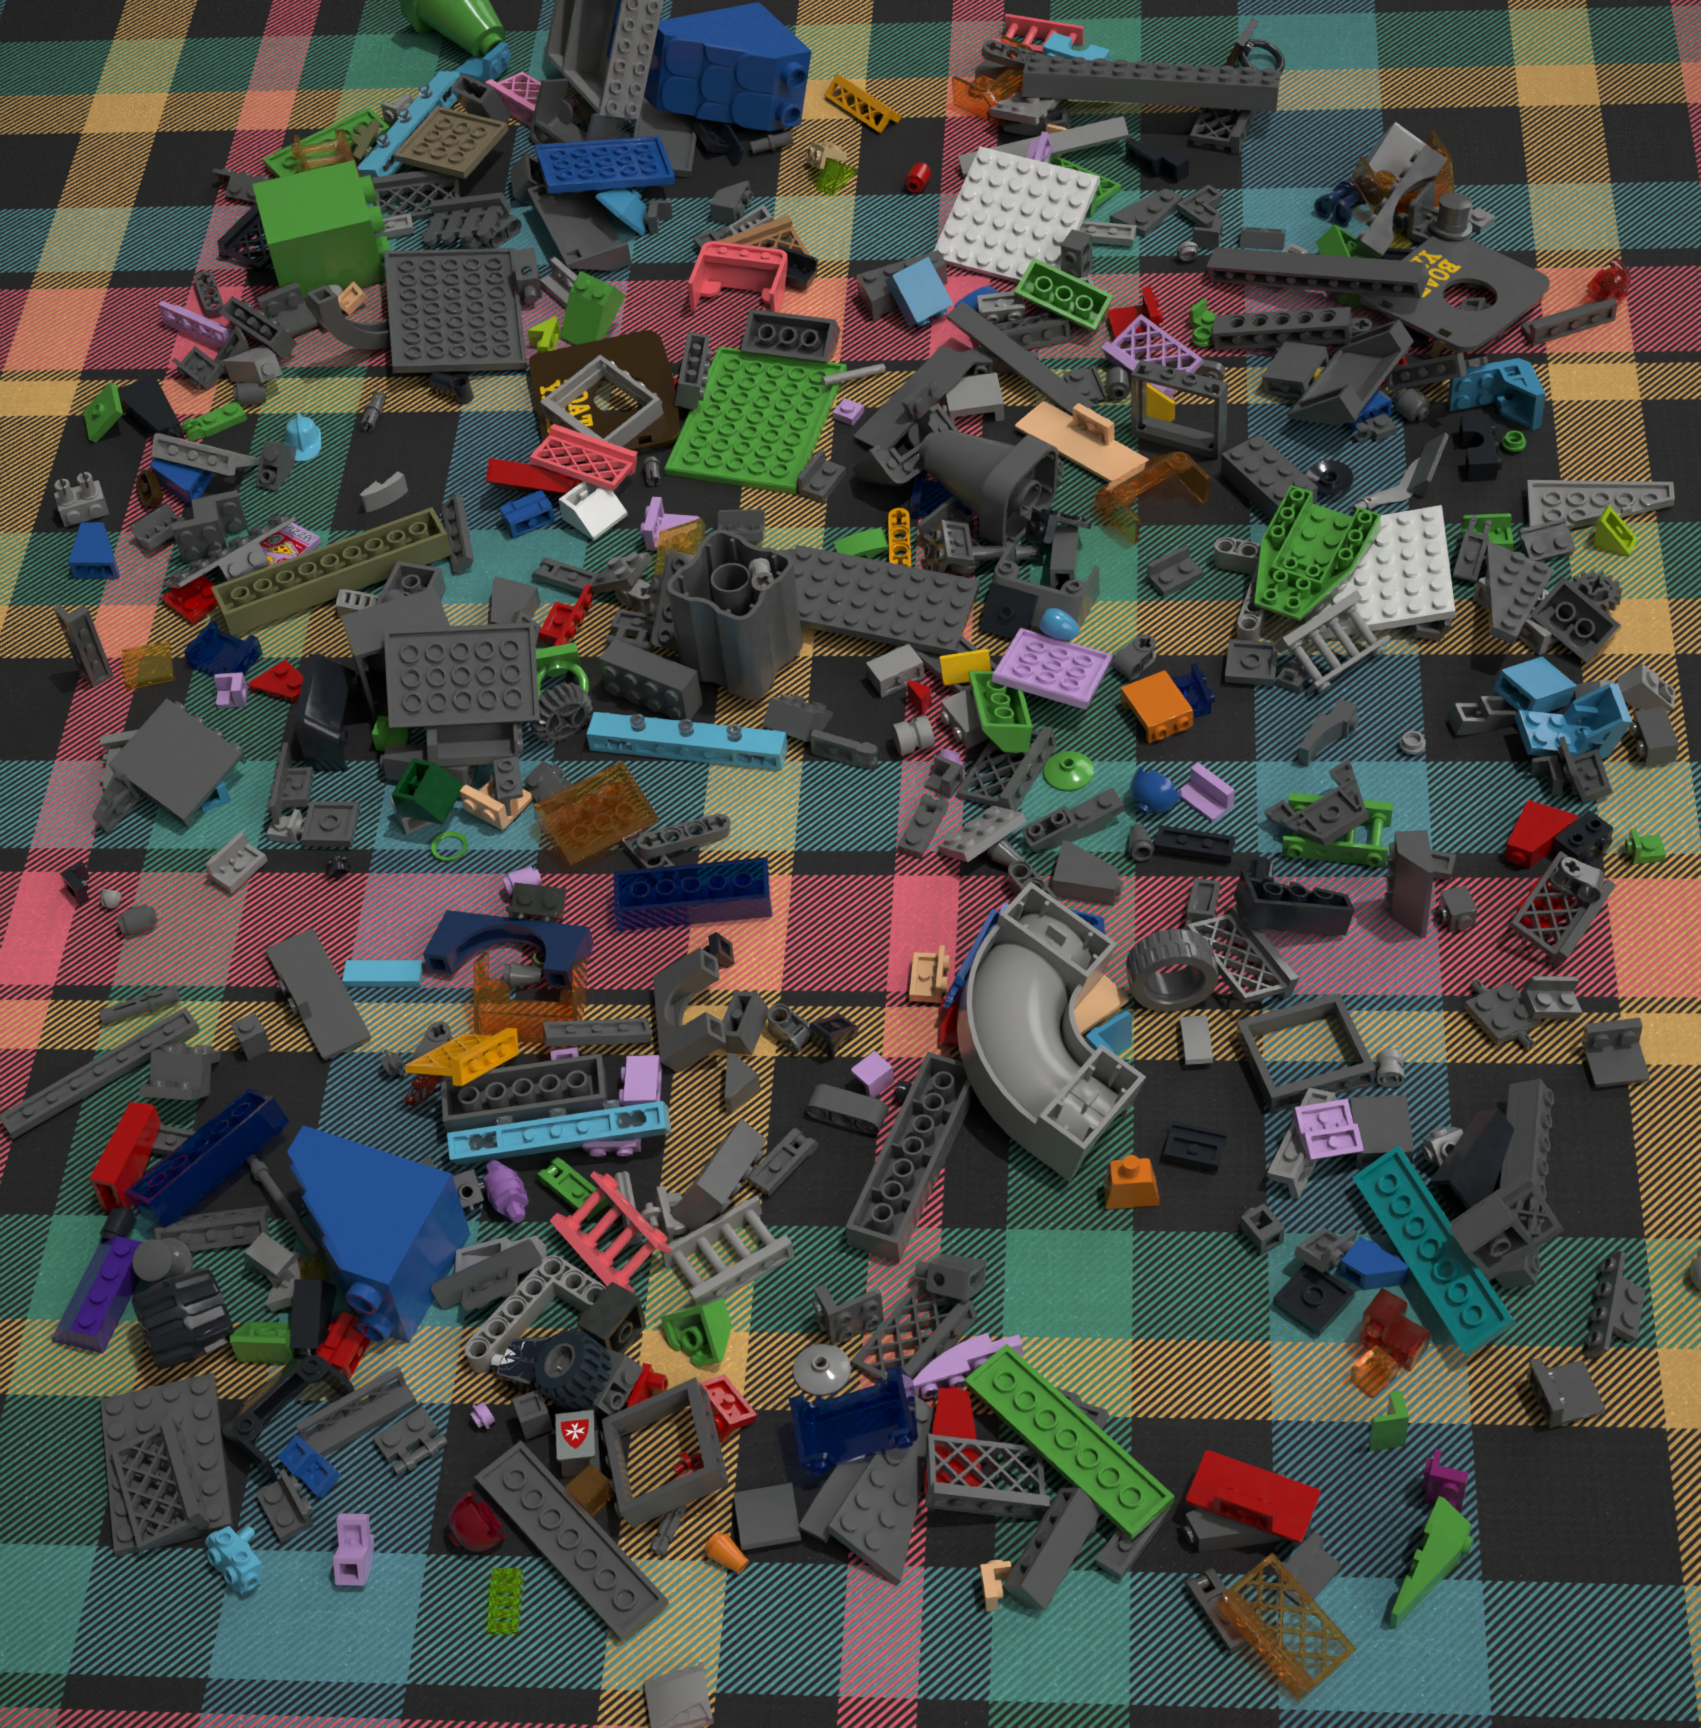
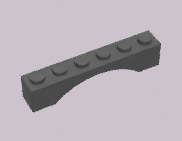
M1426 144L1421 152L1419 150L1415 151L1409 160L1413 163L1411 167L1405 166L1399 175L1402 179L1400 183L1395 181L1388 191L1391 194L1390 198L1384 197L1377 209L1380 210V213L1378 215L1373 213L1366 224L1369 226L1367 232L1362 230L1355 240L1359 243L1354 250L1364 258L1381 259L1394 240L1392 223L1397 203L1408 193L1433 181L1447 161L1446 157Z

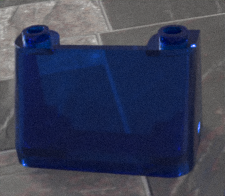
M900 1365L886 1369V1380L882 1377L876 1378L878 1385L825 1400L820 1395L815 1397L816 1402L805 1401L803 1394L789 1398L800 1463L805 1469L813 1474H821L827 1472L830 1467L895 1448L906 1449L913 1445V1442L918 1439L915 1390L912 1379Z

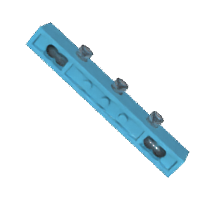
M439 71L428 85H423L418 89L419 96L408 109L398 112L397 116L399 119L386 134L377 137L376 141L378 144L356 168L359 177L370 175L373 183L372 177L393 175L397 172L403 163L396 162L393 154L437 106L450 109L456 102L457 98L451 91V88L460 77L459 71Z
M594 712L587 731L589 748L593 751L779 771L783 769L788 751L786 732L742 728L737 724L723 726L695 723L689 719L666 720L647 718L641 714L619 715Z
M608 1100L603 1102L604 1110L566 1115L565 1108H554L549 1110L550 1118L513 1123L512 1116H500L496 1118V1126L447 1133L449 1158L456 1165L577 1148L582 1147V1144L591 1142L625 1141L671 1134L669 1109L663 1101L620 1107L619 1100Z

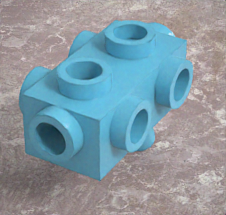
M228 1526L211 1533L206 1538L205 1544L208 1547L206 1554L211 1565L215 1566L218 1572L223 1573L226 1582L231 1585L233 1590L239 1591L241 1594L261 1584L262 1562L251 1551L247 1543L255 1535L254 1530L247 1526L237 1535Z

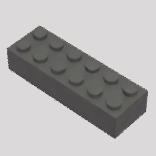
M601 1053L491 1069L463 1086L453 1085L452 1076L441 1077L442 1114L446 1133L609 1109L606 1071Z

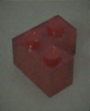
M1381 1288L1363 1312L1360 1343L1369 1351L1379 1353L1389 1359L1394 1366L1403 1367L1411 1372L1429 1347L1431 1332L1406 1318V1301Z

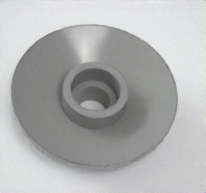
M816 1344L806 1348L798 1355L794 1363L793 1374L797 1385L804 1392L814 1396H828L838 1392L846 1385L850 1378L851 1365L848 1356L840 1348L831 1344ZM820 1363H826L823 1367L816 1366Z

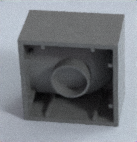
M435 587L341 616L356 671L360 676V684L374 721H377L378 716L389 717L384 629L450 626Z

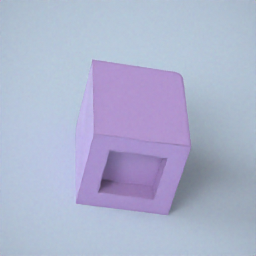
M243 673L215 674L214 681L218 690L217 708L245 707L248 688Z
M875 1051L851 1069L852 1074L865 1085L866 1096L875 1098L894 1083L893 1067Z

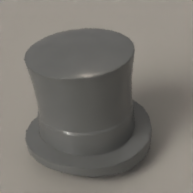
M1447 193L1440 196L1438 216L1431 222L1430 229L1434 233L1448 239H1468L1472 234V224L1468 221L1472 200L1468 196L1459 193Z
M175 1238L147 1240L138 1246L133 1255L132 1262L135 1273L141 1279L146 1280L151 1286L167 1278L193 1270L190 1250L182 1241Z

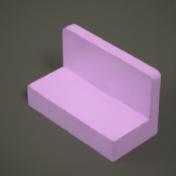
M1198 762L1191 767L1190 782L1180 788L1182 791L1180 799L1208 820L1214 822L1234 807L1235 790Z

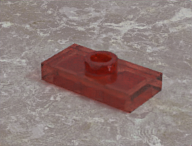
M418 1074L403 1101L409 1106L415 1105L433 1092L442 1075Z

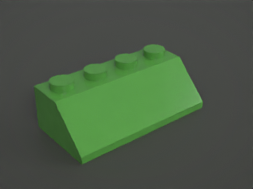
M1335 224L1316 241L1319 255L1364 258L1354 251L1359 244L1355 241L1357 238ZM1337 292L1336 294L1337 299L1344 305L1347 303L1353 308L1365 306L1359 302V294Z
M1034 257L1014 291L1015 295L1093 332L1101 326L1114 296Z
M969 670L968 676L982 731L1003 752H1029L1033 727L1023 691L991 682L994 671Z

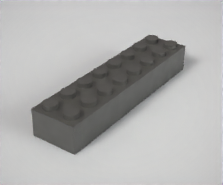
M927 1052L846 1224L845 1230L849 1246L896 1261L901 1260L976 1095L965 1072L963 1062Z

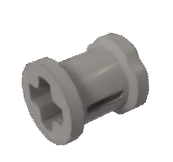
M763 558L751 561L748 568L752 576V586L759 591L769 589L774 583L773 575L770 573L769 561Z

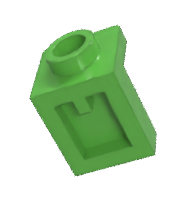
M1202 299L1191 307L1189 311L1190 327L1196 329L1204 326L1210 328L1213 332L1216 314L1207 310V300Z
M1636 828L1630 829L1629 838L1625 839V851L1627 855H1631L1633 864L1665 861L1666 853L1660 834L1639 837Z

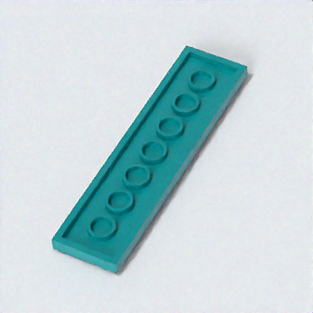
M1399 1145L1352 1177L1467 1357L1516 1324L1484 1273L1464 1253L1449 1229L1452 1224Z

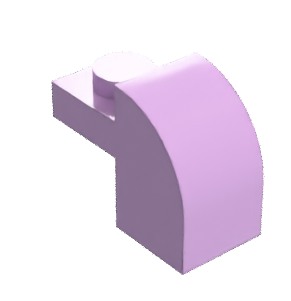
M339 1513L336 1519L339 1547L333 1557L335 1585L365 1586L371 1572L374 1554V1534H370L369 1514Z

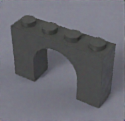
M701 948L696 949L653 976L660 1062L678 1073L726 1044L724 1022L707 1012L682 1025L684 1011L690 1000L697 993L719 980L718 959Z

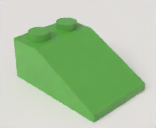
M580 271L569 293L560 337L575 345L604 339L626 295L614 286Z

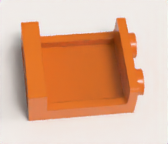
M1165 670L1121 687V705L1125 710L1132 709L1146 730V740L1148 743L1162 740L1169 735L1185 731L1193 726V709Z

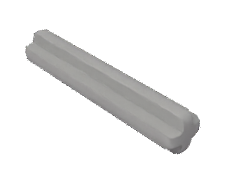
M626 1171L616 1173L614 1177L619 1184L616 1188L636 1209L629 1173ZM622 1212L624 1229H626L632 1221ZM640 1230L628 1242L629 1245L642 1242Z

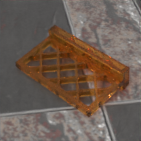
M1273 1553L1235 1585L1227 1589L1215 1602L1299 1701L1357 1650ZM1269 1564L1279 1573V1584L1263 1582V1569ZM1257 1575V1581L1251 1580ZM1243 1586L1257 1587V1602L1245 1601L1238 1593V1590ZM1262 1588L1279 1590L1278 1605L1262 1603ZM1284 1591L1295 1592L1300 1597V1608L1284 1606ZM1262 1609L1278 1611V1627L1267 1626L1262 1620ZM1284 1612L1300 1614L1299 1629L1283 1628ZM1305 1615L1316 1616L1320 1620L1321 1632L1305 1630ZM1283 1634L1299 1636V1651L1288 1650L1283 1645ZM1305 1636L1321 1638V1654L1305 1652ZM1326 1639L1337 1640L1346 1651L1340 1656L1326 1655ZM1304 1658L1320 1660V1674L1314 1679L1304 1669ZM1326 1661H1331L1332 1663L1326 1667Z

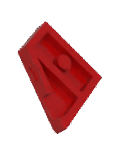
M284 659L248 682L247 685L251 692L255 693L257 690L267 692L269 697L282 698L284 701L295 704L299 699L304 676Z

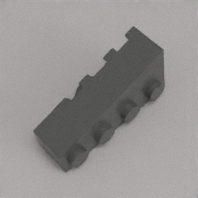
M939 250L856 275L858 296L874 322L880 319L881 314L885 312L890 314L897 310L896 307L898 305L885 280L901 270L929 257L943 285L948 283L947 265Z
M741 1119L717 1147L710 1160L698 1173L697 1178L682 1195L683 1198L673 1207L670 1214L693 1232L701 1228L717 1211L722 1214L731 1203V1200L728 1198L729 1195L733 1197L743 1185L739 1182L740 1179L744 1181L753 1170L750 1164H755L763 1155L764 1151L761 1148L767 1139Z

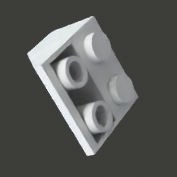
M585 481L559 499L562 519L592 540L597 539L628 515L613 491Z

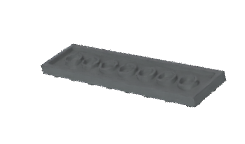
M519 1441L475 1476L476 1483L621 1643L669 1605L668 1599L522 1441Z

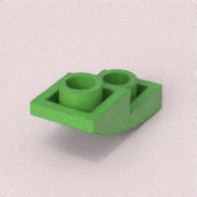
M881 528L859 532L834 542L837 553L857 557L865 555L868 559L889 549Z

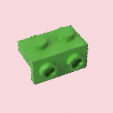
M1510 513L1476 515L1477 523L1473 530L1474 533L1482 534L1484 522L1486 519H1491L1492 523L1488 533V541L1513 551L1514 542ZM1464 515L1462 518V540L1472 515Z

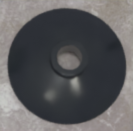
M1335 460L1317 462L1306 473V477L1318 487L1317 493L1323 495L1341 494L1352 486L1354 480L1352 470L1346 464Z

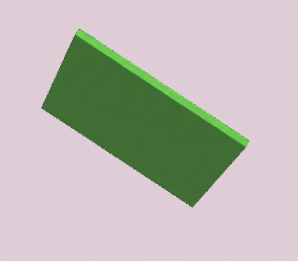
M719 346L709 367L704 399L698 402L697 409L691 408L664 468L665 475L796 495L799 489L797 477L801 471H804L811 460L842 382L823 386L821 377L846 372L847 365L741 352V349Z

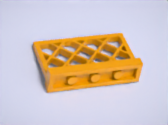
M506 1028L493 1036L462 1034L406 1064V1073L452 1076L453 1085L463 1086L519 1054L517 1029Z

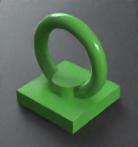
M576 642L536 650L538 698L539 695H542L540 685L544 676L557 677L566 674L568 671L577 677L579 687H582L588 694L589 681L586 673L581 668Z

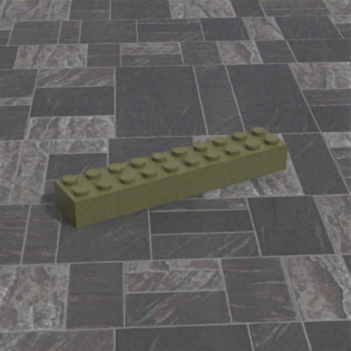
M433 507L213 586L211 589L229 633L233 636L338 597L340 589L356 591L388 579L397 561L426 565L451 556L452 550L447 532Z

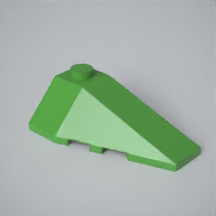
M1438 1497L1429 1517L1421 1544L1423 1550H1416L1410 1568L1412 1575L1406 1576L1392 1610L1390 1627L1396 1629L1457 1566L1462 1554L1468 1555L1474 1541V1538L1470 1537L1471 1524L1445 1498Z

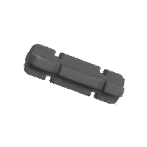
M686 1504L665 1513L656 1532L658 1535L653 1538L650 1544L653 1553L661 1556L666 1554L669 1548L668 1542L672 1541L681 1522L679 1519L683 1517L687 1509Z

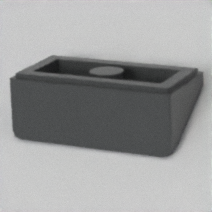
M1243 227L1240 236V247L1283 250L1286 230Z

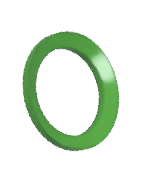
M447 831L439 834L431 844L432 854L441 861L456 860L463 856L468 848L466 837L456 831ZM453 837L462 841L463 849L456 856L442 857L436 851L438 843L443 839Z

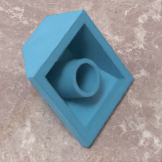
M615 188L596 195L595 198L640 235L643 236L645 234L644 215L646 205L640 200L642 196L633 188L631 191Z

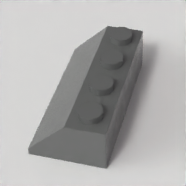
M750 309L741 352L828 363L836 351L840 328L835 319Z
M1397 831L1394 834V843H1389L1390 859L1387 861L1388 875L1390 876H1386L1385 908H1390L1391 919L1420 938H1426L1434 876L1428 831Z

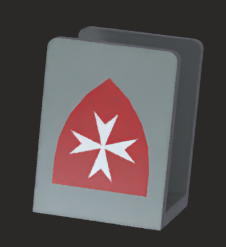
M594 1410L555 1414L557 1460L561 1462L563 1478L600 1474L599 1428Z

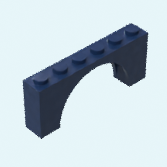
M446 910L423 952V956L429 972L453 975L464 960L481 949L507 942L524 943L540 949L546 955L542 969L548 987L572 990L594 947L589 927Z

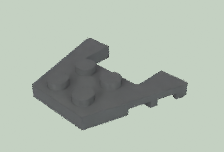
M1348 759L1329 770L1331 778L1339 787L1297 813L1284 800L1264 811L1267 820L1324 846L1362 824L1369 817L1352 765Z

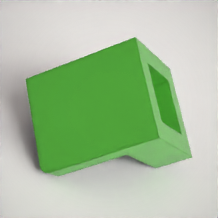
M378 716L372 732L375 748L379 751H385L387 745H407L411 736L409 728L389 729V717Z

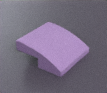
M1348 1099L1300 1106L1292 1109L1296 1128L1309 1161L1364 1151L1358 1124L1353 1123Z

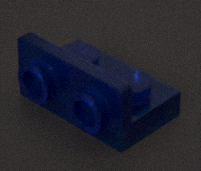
M1197 663L1191 664V673L1171 679L1192 707L1193 718L1211 714L1212 703L1215 702L1212 689H1208L1206 686L1207 680L1204 671L1199 670Z

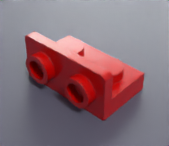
M725 1374L700 1382L708 1392L718 1438L721 1443L728 1440L732 1430L755 1422L756 1412Z

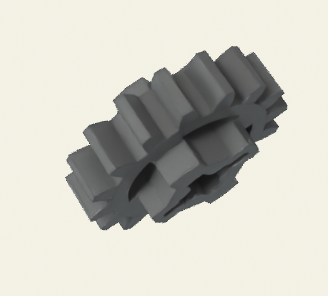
M1591 570L1590 574L1587 575L1583 571L1581 572V577L1575 575L1573 576V581H1570L1571 584L1607 614L1609 609L1615 611L1616 605H1620L1622 588L1619 587V581H1612L1613 575L1605 577L1604 571L1595 574L1594 570Z

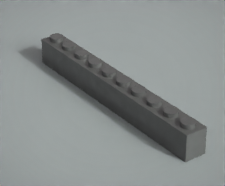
M1215 247L1206 266L1211 282L1419 299H1421L1429 281L1425 262Z

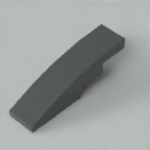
M862 1434L814 1499L799 1524L801 1531L827 1543L831 1534L824 1529L881 1445L880 1443Z

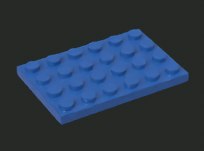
M660 136L535 145V154L548 193L561 194L572 191L581 193L586 190L604 191L605 189L613 188L622 190L627 187L645 188L654 185L664 187L669 184H675V175Z

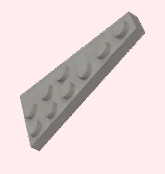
M1527 480L1529 527L1565 518L1567 528L1571 529L1597 523L1605 507L1608 505L1613 508L1619 517H1625L1674 506L1675 501L1673 482Z

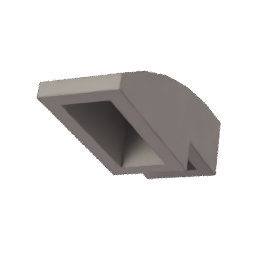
M537 1236L513 1242L507 1237L461 1248L456 1250L455 1273L527 1239L532 1240L543 1260L546 1257V1245ZM534 1268L529 1269L519 1275L530 1274Z

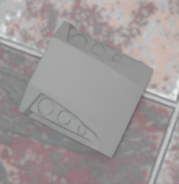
M703 1661L699 1662L696 1666L651 1677L644 1681L651 1728H703L706 1725L714 1724Z

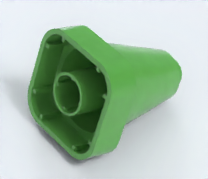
M400 0L401 14L418 33H428L435 29L475 57H485L499 43L504 42L505 30L489 0Z

